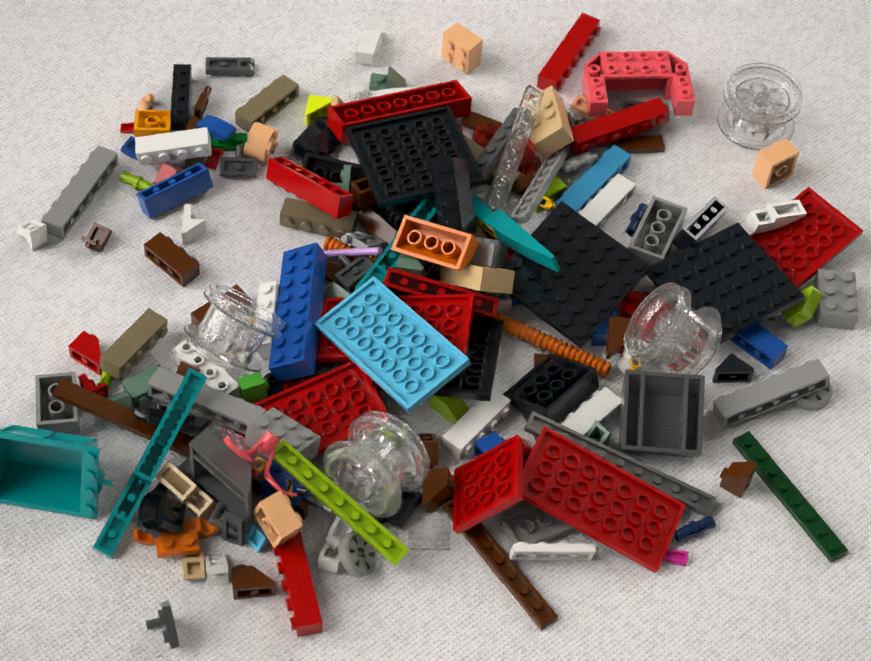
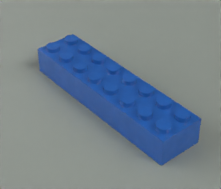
M317 242L283 253L269 361V370L279 383L315 374L319 330L314 323L321 318L327 255Z

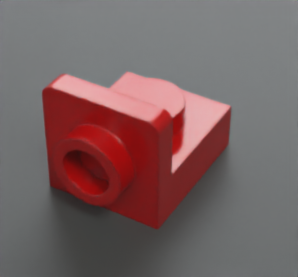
M85 373L78 376L79 386L105 398L108 396V389L105 383L96 386L93 379L89 380Z

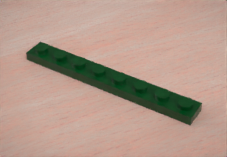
M748 431L734 438L732 444L747 462L754 461L758 463L755 472L829 562L832 563L846 555L848 549L751 432Z

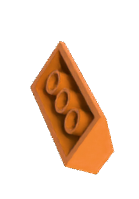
M404 215L391 250L460 271L473 259L479 241L472 234Z

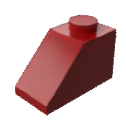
M83 330L68 346L70 358L101 376L99 339L95 335L88 334Z

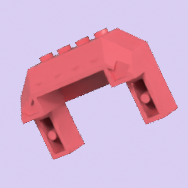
M669 51L599 52L584 66L582 96L586 99L588 117H602L606 115L608 107L606 91L662 90L664 100H672L675 116H692L695 97L688 63Z

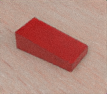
M134 122L121 123L120 133L134 134Z
M213 147L205 167L216 170L221 157L224 155L223 150Z

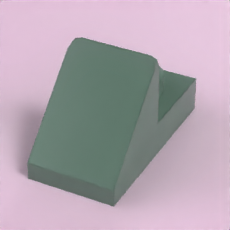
M389 66L387 75L371 73L369 90L404 88L406 79Z
M344 165V169L340 173L342 183L333 184L351 193V182L354 181L355 167Z

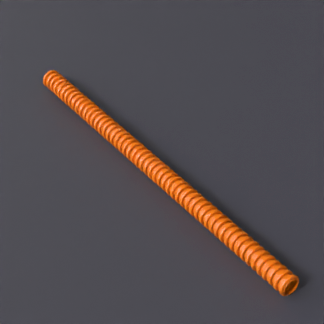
M329 236L324 242L323 250L354 249L352 245L348 246L347 243H343L341 240L338 241L337 238L333 239V236ZM366 255L373 263L379 258L377 256L374 257V255ZM346 256V257H347L351 262H353L355 259H357V258L360 257V256ZM496 311L494 319L504 320L503 330L506 334L510 333V336L515 335L517 339L521 338V341L526 340V343H532V346L537 345V348H542L543 351L548 350V353L552 352L555 355L596 368L597 375L601 374L603 378L609 374L612 366L610 361L607 363L605 359L601 360L599 356L596 358L594 354L585 353L583 349L579 350V347L574 348L572 344L568 345V342L563 343L561 339L558 341L556 337L552 338V335L547 336L545 332L541 333V330L536 331V328H530V325L525 326V323H520L519 320L514 321V318L510 319L508 315L504 316L503 313L499 314ZM473 314V317L475 318L491 319L477 314Z

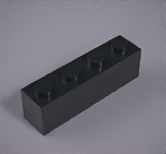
M174 64L170 112L171 130H186L190 119L192 92L191 64Z
M714 196L680 230L672 243L681 251L692 247L720 220L729 207Z

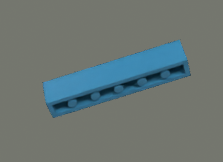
M613 145L610 149L605 150L602 157L595 161L589 170H585L579 180H575L571 188L565 190L558 201L555 200L554 203L559 204L563 201L576 212L580 209L583 210L587 202L593 199L601 188L603 189L611 178H614L618 173L622 175L629 168L632 155Z

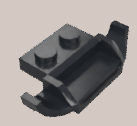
M328 116L314 119L292 143L291 155L298 162L305 157L306 152L328 157L341 143L327 125Z
M131 402L132 413L138 420L157 426L168 407L156 404L155 407L147 406L144 414L138 412L135 408V403ZM187 415L179 431L199 433L204 431L211 421L206 420L203 425L194 426L195 417Z
M400 473L393 478L388 477L366 503L365 511L382 525L387 522L402 528L422 503L423 494L411 490L409 487L412 481L418 482L420 480L419 477L408 473Z
M160 482L143 497L137 526L144 533L152 535L155 539H158L162 533L160 528L180 534L183 529L186 505L178 500L167 498L165 493L168 488Z

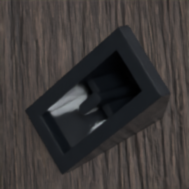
M731 353L715 369L712 382H751L754 368Z

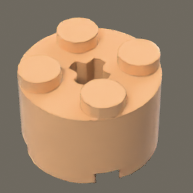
M255 122L249 131L248 142H245L243 154L268 164V158L272 156L270 154L271 151L275 152L278 141L275 140H277L280 130Z

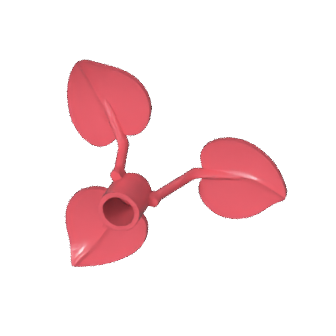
M267 430L259 442L249 451L241 450L230 441L229 436L223 438L224 443L231 450L248 462L252 461L251 457L258 451L265 456L269 453L270 456L264 471V478L277 491L281 490L283 494L291 497L298 496V494L287 492L281 488L269 474L271 462L276 454L274 448L281 441L274 434Z

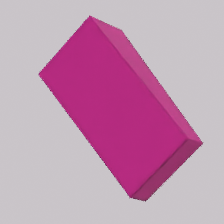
M667 549L662 561L687 567L689 552Z

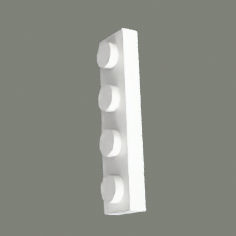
M518 542L513 544L511 548L510 560H592L596 553L595 544H588L587 542L568 544L567 542H559L557 544Z

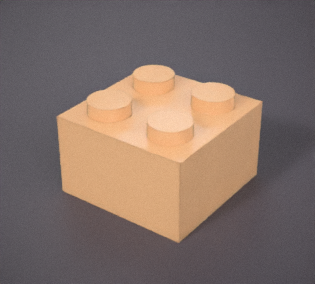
M455 23L443 33L442 58L468 74L481 64L483 39L459 23Z
M787 139L777 141L767 148H762L757 153L752 176L764 189H767L793 175L800 152Z
M281 490L259 502L252 512L274 548L296 536L303 527L301 516L298 512H294L290 506L291 501L289 497L283 494Z

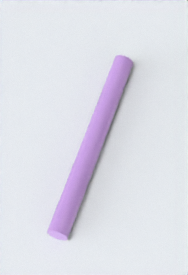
M381 247L323 250L327 258L339 257L341 254L345 256L382 254Z

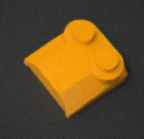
M136 110L133 129L134 136L142 137L170 133L171 110Z

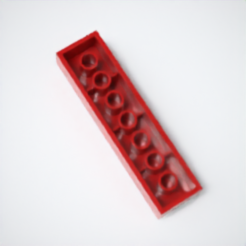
M457 80L329 106L327 125L341 144L349 143L346 127L444 106H450L455 119L470 116L472 97Z

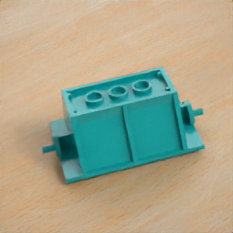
M12 424L0 428V503L97 519L98 493L101 492L103 485L112 486L113 480L104 479V469H99L100 448H98V439Z

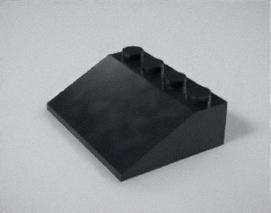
M551 353L503 393V395L510 399V404L528 419L532 411L560 423L599 388L596 368Z

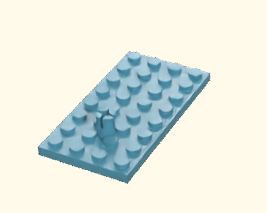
M374 276L314 323L323 335L409 414L471 364L470 359Z

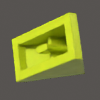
M308 96L305 111V125L307 127L314 119L328 116V107L331 106L332 97Z

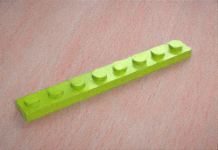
M285 439L274 449L276 451L273 457L275 462L391 564L396 566L410 550Z

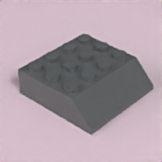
M625 370L621 395L619 452L695 458L701 456L705 376Z
M207 428L189 442L192 482L214 500L216 504L221 502L225 505L222 514L228 511L245 517V534L247 535L253 525L251 463L239 457L222 441V438L216 432L213 433Z

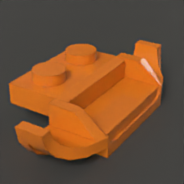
M194 518L184 520L183 529L180 534L160 528L162 533L158 539H155L152 535L144 533L142 530L134 529L133 532L137 543L156 545L158 559L200 554L198 540L214 536L218 531V527L210 525L205 519Z

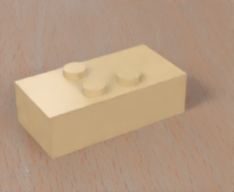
M552 85L523 103V108L529 109L531 113L526 121L532 146L543 159L574 141L563 98Z
M470 263L460 271L441 266L439 281L485 294H493V292L512 294L515 271Z

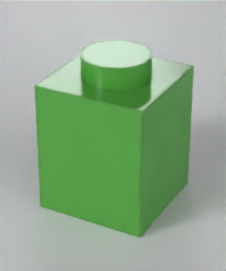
M260 371L237 378L241 396L246 402L253 403L268 398L267 390L270 389L267 378L262 377Z

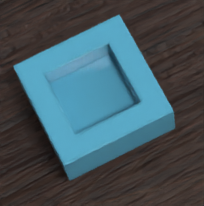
M254 523L245 538L257 553L264 551L269 542L259 523Z

